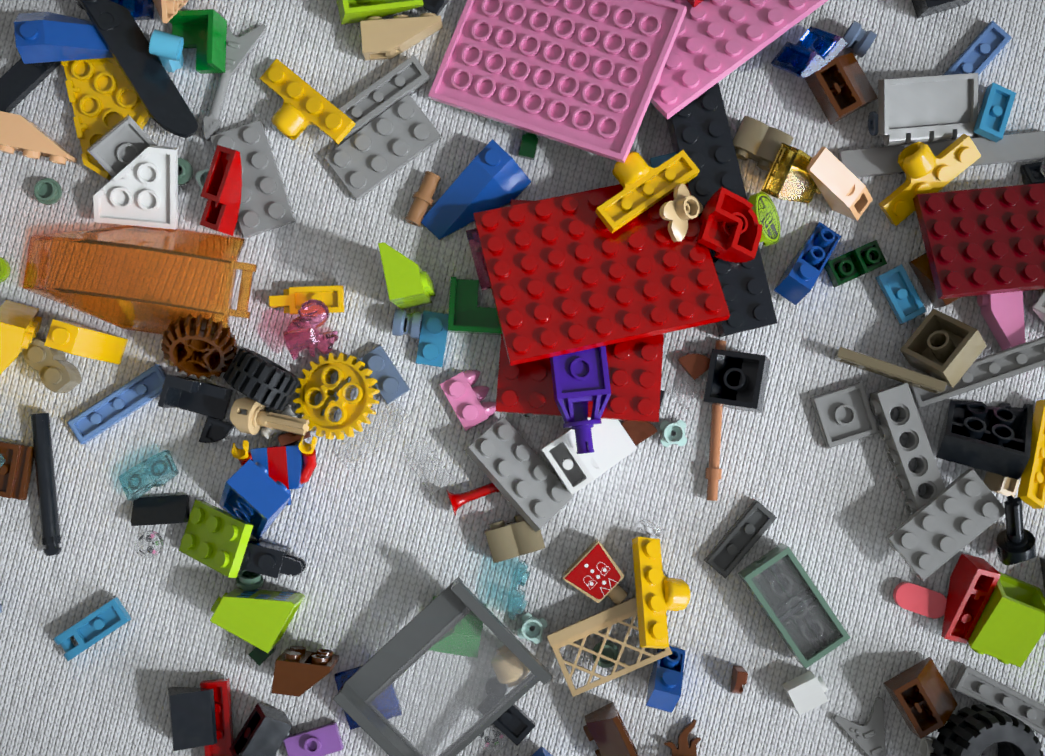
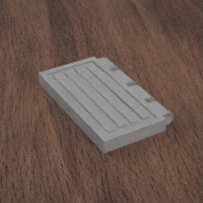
M978 73L878 80V135H883L885 146L957 140L963 134L972 138L973 128L978 118Z

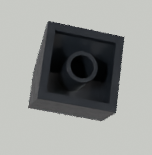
M712 349L703 401L736 410L762 413L770 360L766 355Z

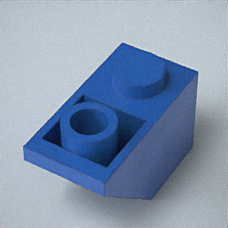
M669 646L672 654L654 661L648 683L646 706L672 713L681 697L686 650ZM657 649V653L664 651V649Z

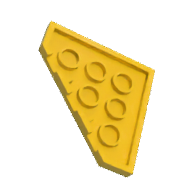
M114 58L61 61L66 75L65 83L69 101L72 103L75 116L73 120L77 138L80 139L83 165L110 181L112 176L87 149L128 114L141 129L144 128L151 116L146 111Z

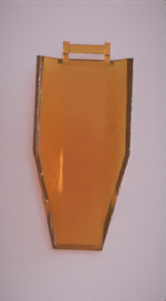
M126 225L30 236L23 289L126 330L163 335L172 321H176L179 316L186 319L189 313L194 318L201 314L205 319L212 317L216 323L222 321L223 328H230L229 317L250 319L248 305L253 272L257 271V265L238 262L245 243L243 238L178 229ZM236 270H241L237 310L231 309Z

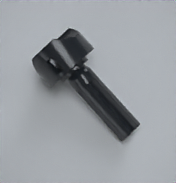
M1008 496L1007 501L1004 502L1006 529L1001 531L996 539L997 556L1007 566L1036 557L1035 537L1030 531L1024 529L1022 500L1020 497Z

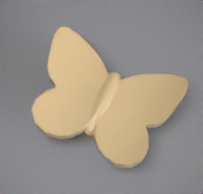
M678 184L674 189V200L665 202L660 208L659 215L661 218L669 221L668 231L673 242H679L685 237L688 230V220L696 218L703 211L702 204L695 196H690L685 184Z

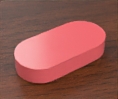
M911 582L899 583L893 591L895 603L903 609L933 619L940 618L945 614L947 599L937 591Z

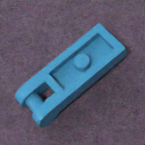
M116 597L53 640L57 646L61 645L65 652L64 657L67 661H70L132 618L119 598ZM72 636H74L79 644L76 647L70 639Z

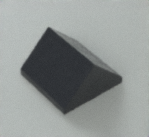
M169 687L173 751L216 744L217 731L213 688Z

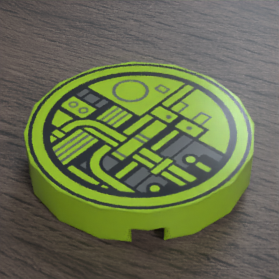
M764 192L751 195L748 201L754 205L752 210L756 214L759 224H762L760 242H763L764 246L777 243L780 238L781 227L772 199Z

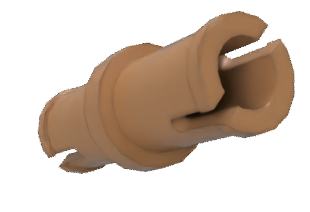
M425 171L418 191L414 192L412 196L414 200L404 219L406 222L417 227L421 226L428 206L433 204L432 197L439 181H441L440 176Z

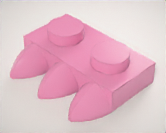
M477 370L461 372L439 384L465 431L490 418L496 411V402L480 403L487 396L489 387H471L480 376V371Z

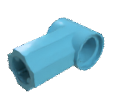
M155 29L150 39L149 53L158 57L166 71L174 73L175 70L182 69L184 57L182 51L184 39L183 37Z

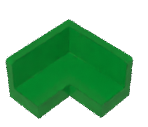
M214 9L178 11L169 21L172 24V34L183 37V49L196 48V71L200 74L225 73L227 20Z
M451 277L448 316L449 332L487 335L502 334L496 308L478 307L479 280Z

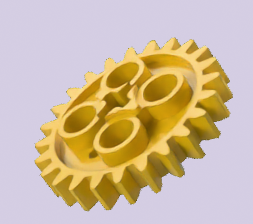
M329 353L327 360L326 357L320 355V364L310 361L312 369L310 371L302 369L306 377L304 379L298 378L302 385L301 388H296L294 391L299 393L300 397L294 399L293 402L301 405L295 413L304 414L302 419L309 420V431L316 430V436L323 437L325 434L326 439L333 440L334 436H336L337 439L343 440L345 432L348 437H354L353 429L362 432L361 423H371L367 415H376L375 410L371 406L379 404L378 400L373 399V395L380 393V390L372 388V385L378 381L374 378H368L373 371L368 368L364 369L366 363L362 361L356 363L357 358L350 355L347 359L346 354L340 353L337 358L336 354ZM337 371L339 375L338 380L332 384L331 376ZM357 387L359 391L358 396L355 400H351L350 393L352 389ZM335 392H337L336 395L339 397L337 401H335V400H336V397L334 396V393H335ZM321 393L322 401L316 405L315 396ZM340 408L342 417L336 422L334 413Z

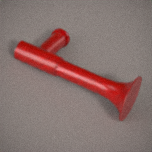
M493 483L464 493L453 494L446 489L455 516L457 510L463 504L495 492H500Z

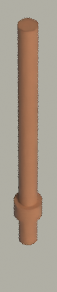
M716 340L715 349L726 350V341ZM712 404L709 467L706 468L705 478L708 479L707 500L717 501L718 481L721 480L722 469H719L723 406Z

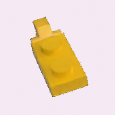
M344 286L289 287V289H283V295L269 296V307L284 308V313L291 315L345 313Z

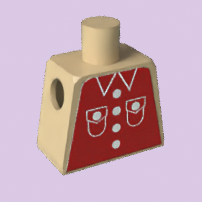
M598 539L562 574V578L567 583L597 603H600L608 596L616 605H619L628 595L618 584L624 578L623 572Z

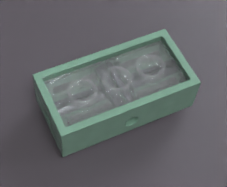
M783 543L738 572L796 660L805 669L850 639V636L791 549Z

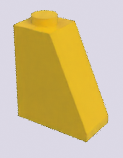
M52 319L44 346L69 354L120 365L128 339L78 323Z

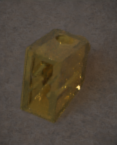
M782 143L761 191L780 200L809 203L815 193L821 194L806 169L812 157L802 150Z

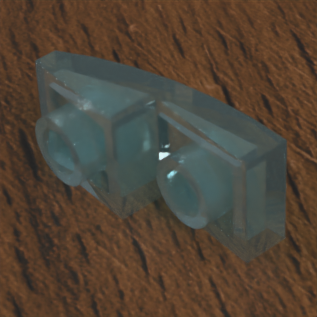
M164 450L135 465L118 478L127 500H136L151 488L163 486L178 475L179 472L170 451Z
M518 559L509 585L508 615L512 620H514L516 614L522 615L528 603L524 599L526 592L518 588L519 585L524 587L530 575V572L527 571L528 563L521 559Z

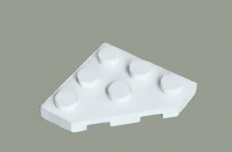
M154 145L147 147L110 182L93 195L94 222L176 230L178 228V148Z

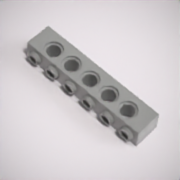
M898 383L870 393L871 400L869 403L872 413L878 417L880 423L878 431L881 438L887 442L889 448L887 456L892 466L896 467L898 473L896 481L900 490L905 492L907 498L905 506L911 516L941 492L945 485L908 383ZM894 407L899 411V418L895 422L890 417V412ZM902 433H906L908 436V443L904 447L899 442ZM912 458H915L917 468L911 472L908 464ZM924 483L926 493L920 497L918 495V487Z

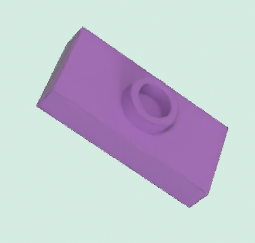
M337 722L289 735L284 740L288 756H324L341 751L344 748Z

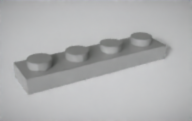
M414 55L339 108L356 124L344 137V141L407 94L412 93L430 80L428 73Z

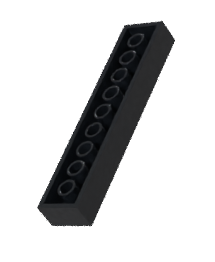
M716 83L668 120L666 119L674 152L678 154L684 150L700 170L696 177L687 182L691 195L695 196L702 204L703 210L713 194L721 187L747 200L719 83ZM759 246L755 259L738 263L716 258V251L709 248L730 313L728 320L716 322L719 338L776 324L777 319Z

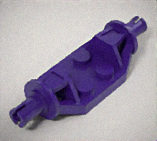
M606 346L550 357L554 399L565 422L563 423V428L575 430L577 454L595 452L591 428L594 425L602 424L601 416L611 396ZM593 401L591 420H588V402Z

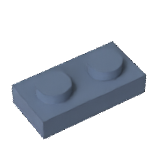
M382 345L358 359L366 363L364 369L368 368L373 371L369 377L377 379L378 382L374 385L380 390V394L387 404H390L411 390Z

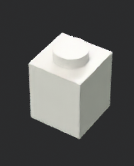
M811 671L782 684L792 708L799 716L828 702L825 692L828 691L825 682L821 676L816 677Z

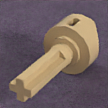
M249 397L235 400L230 411V421L242 433L256 435L262 427L304 436L309 431V420L266 411V406ZM241 409L246 410V415L240 414Z

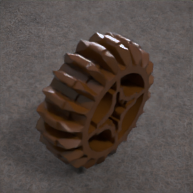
M190 313L186 319L179 316L176 321H172L168 325V328L164 331L161 344L164 359L169 360V366H177V372L184 371L187 373V377L192 374L196 375L198 379L201 376H205L208 379L212 375L220 377L221 373L227 371L238 349L235 335L231 334L229 327L223 328L222 321L216 323L212 317L205 319L201 314L194 318Z

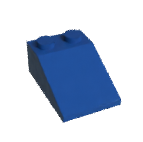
M249 459L226 481L219 505L228 513L254 525L251 534L259 540L287 505L291 496L288 494L289 490L280 481L275 482L268 476L269 473L262 464L258 462L255 464Z

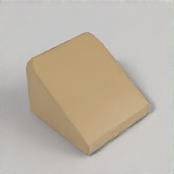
M986 472L983 482L990 491L1007 497L1011 495L1015 497L1020 480Z

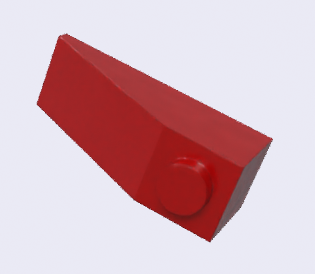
M961 553L950 576L941 635L944 639L967 644L1001 576L983 558Z

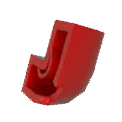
M721 187L713 194L702 211L698 221L702 225L697 242L716 251L715 257L724 261L738 263L755 259L762 235V224H759L757 216L752 210L754 205L745 198Z

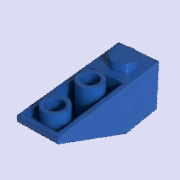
M819 221L783 273L774 291L794 305H797L812 290L841 236Z

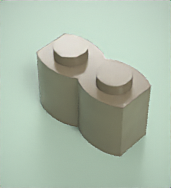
M744 116L733 138V144L738 159L747 161L748 158L757 162V166L760 169L770 172L783 144L787 148L776 171L780 168L793 137L781 130L769 127L757 119Z
M36 338L29 344L28 349H22L25 361L31 368L39 372L42 383L50 391L68 393L82 382L80 372L72 363L66 361L63 351L44 346L46 339Z
M520 514L514 516L515 521L505 524L504 520H499L488 524L489 529L485 530V535L493 563L544 549L545 544L541 530L535 532Z

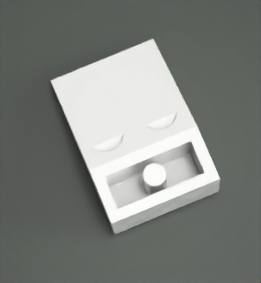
M601 419L602 424L594 425L591 428L594 453L577 454L575 430H572V428L541 448L571 494H574L637 449L619 420Z

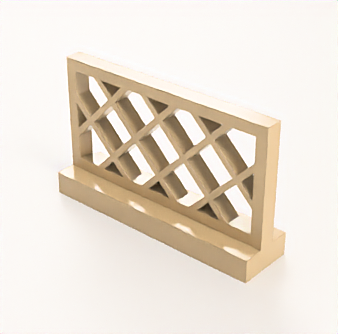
M636 596L547 635V639L573 697L672 654L670 647L664 648V651L654 655L644 651L645 648L643 647L639 649L626 643L632 628L639 631L638 627L633 625L637 616ZM632 617L630 624L623 621ZM620 623L628 626L623 642L608 636L612 625ZM608 627L606 634L598 632ZM594 633L604 638L599 652L583 647L587 636ZM583 638L581 645L574 643ZM607 639L622 645L616 660L601 654ZM568 644L579 648L574 663L564 660L559 648ZM624 647L640 652L636 663L627 665L619 661ZM582 650L597 656L592 670L576 665ZM643 654L650 656L646 659L641 660ZM600 657L615 663L611 674L603 676L595 672ZM565 664L572 666L570 674ZM618 665L625 667L616 671ZM575 668L590 674L587 684L575 689L571 679ZM593 676L600 678L591 682Z

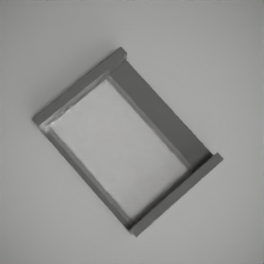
M457 577L342 684L339 692L333 697V700L389 756H457L536 683L541 681L545 685L553 676L550 674L549 669Z

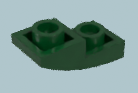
M874 240L828 261L824 268L835 288L887 264L877 240Z

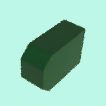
M526 133L523 135L519 157L534 160L538 144V138L535 134Z
M276 646L269 653L255 647L248 655L260 666L276 650Z

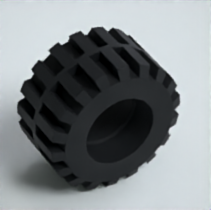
M246 348L238 350L223 376L225 381L240 393L268 408L281 411L284 410L300 383L298 378L287 369Z

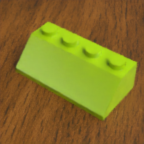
M378 243L389 300L400 309L432 303L431 296H436L433 281L426 271H422L418 264L386 243Z

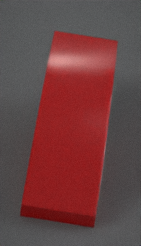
M217 145L200 195L208 199L199 225L231 236L234 234L241 203L242 166L239 151Z

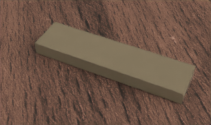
M843 347L837 349L834 357L836 361L902 383H908V385L935 394L944 392L947 384L945 381Z

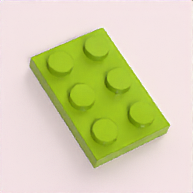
M195 500L181 539L179 551L227 577L237 578L254 525L205 501Z

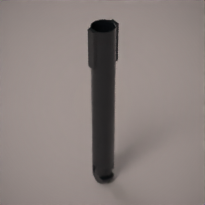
M49 413L30 414L42 544L45 545L43 552L46 556L58 555L62 547H59L61 536Z

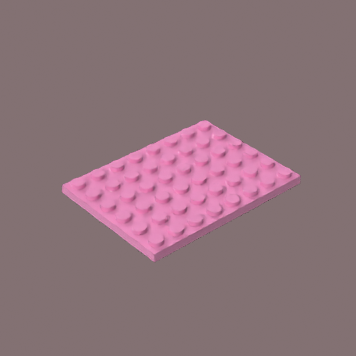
M467 0L428 96L431 100L625 163L687 12L686 6L667 0Z

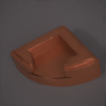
M688 354L677 359L692 380H696L709 369L710 358L701 354Z
M626 420L621 423L635 446L658 432L649 422Z
M309 431L306 432L304 439L311 437ZM288 432L279 435L278 440L280 446H286L300 441L304 435Z
M733 665L731 693L741 694L744 691L742 686L747 683L748 673L742 666Z

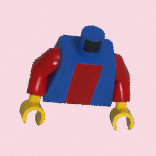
M302 436L299 445L253 448L251 453L248 452L249 442L243 440V449H238L235 443H233L231 453L234 458L239 460L241 466L249 459L255 464L257 462L262 464L267 469L268 476L275 482L280 481L289 490L288 494L291 496L290 489L302 488L309 481L317 466L315 450L317 437L313 436L311 444L306 443L304 436ZM291 497L287 505H291Z

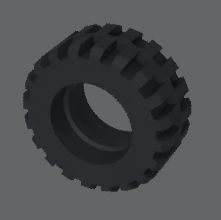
M982 704L972 705L971 709L964 707L958 710L959 714H952L945 726L937 730L939 735L937 739H933L931 746L934 748V751L930 753V756H980L987 747L997 743V756H1044L1043 752L1039 750L1042 746L1038 737L1035 736L1034 731L1028 725L994 706H984Z

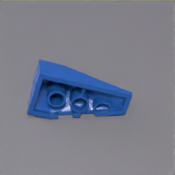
M51 12L19 13L14 21L16 48L24 64L114 58L92 21Z
M492 139L428 211L421 223L436 238L441 240L474 221L473 213L497 209L511 203V199L515 200L528 187L531 180L513 158Z

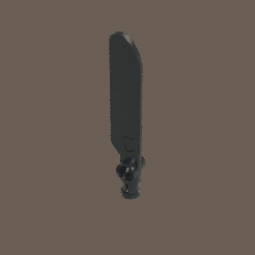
M75 0L76 4L86 11L151 118L163 129L176 136L187 138L194 135L198 129L197 120L158 57L149 53V42L129 10L110 0Z

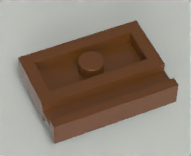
M0 441V497L18 500L27 499L34 461L33 446Z

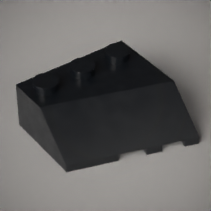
M950 400L938 440L936 458L1020 480L1030 459L1034 404H1024L1023 408L1011 407L1010 403H999V406H986L983 402Z

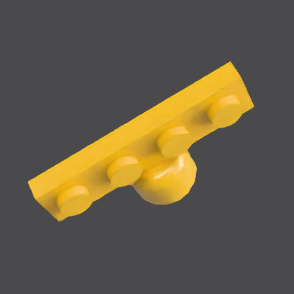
M277 58L259 78L284 100L283 105L272 116L271 122L289 139H297L307 126L315 125L339 144L356 125L352 119Z
M961 135L937 156H934L929 146L923 142L912 143L900 152L898 164L906 174V180L878 204L891 224L897 226L915 211L913 198L917 194L940 191L981 157L970 136Z
M684 150L656 168L650 167L638 152L632 151L627 156L625 163L617 161L612 170V174L622 185L623 190L597 207L595 213L609 231L613 233L674 192L678 184H686L696 177L700 170Z
M1045 399L1036 401L1033 413L1030 459L1021 476L1017 496L1033 509H1041L1045 505Z
M636 537L632 539L639 643L640 647L664 649L669 647L666 612L667 610L679 611L685 609L690 601V588L684 580L668 578L664 575L660 539Z

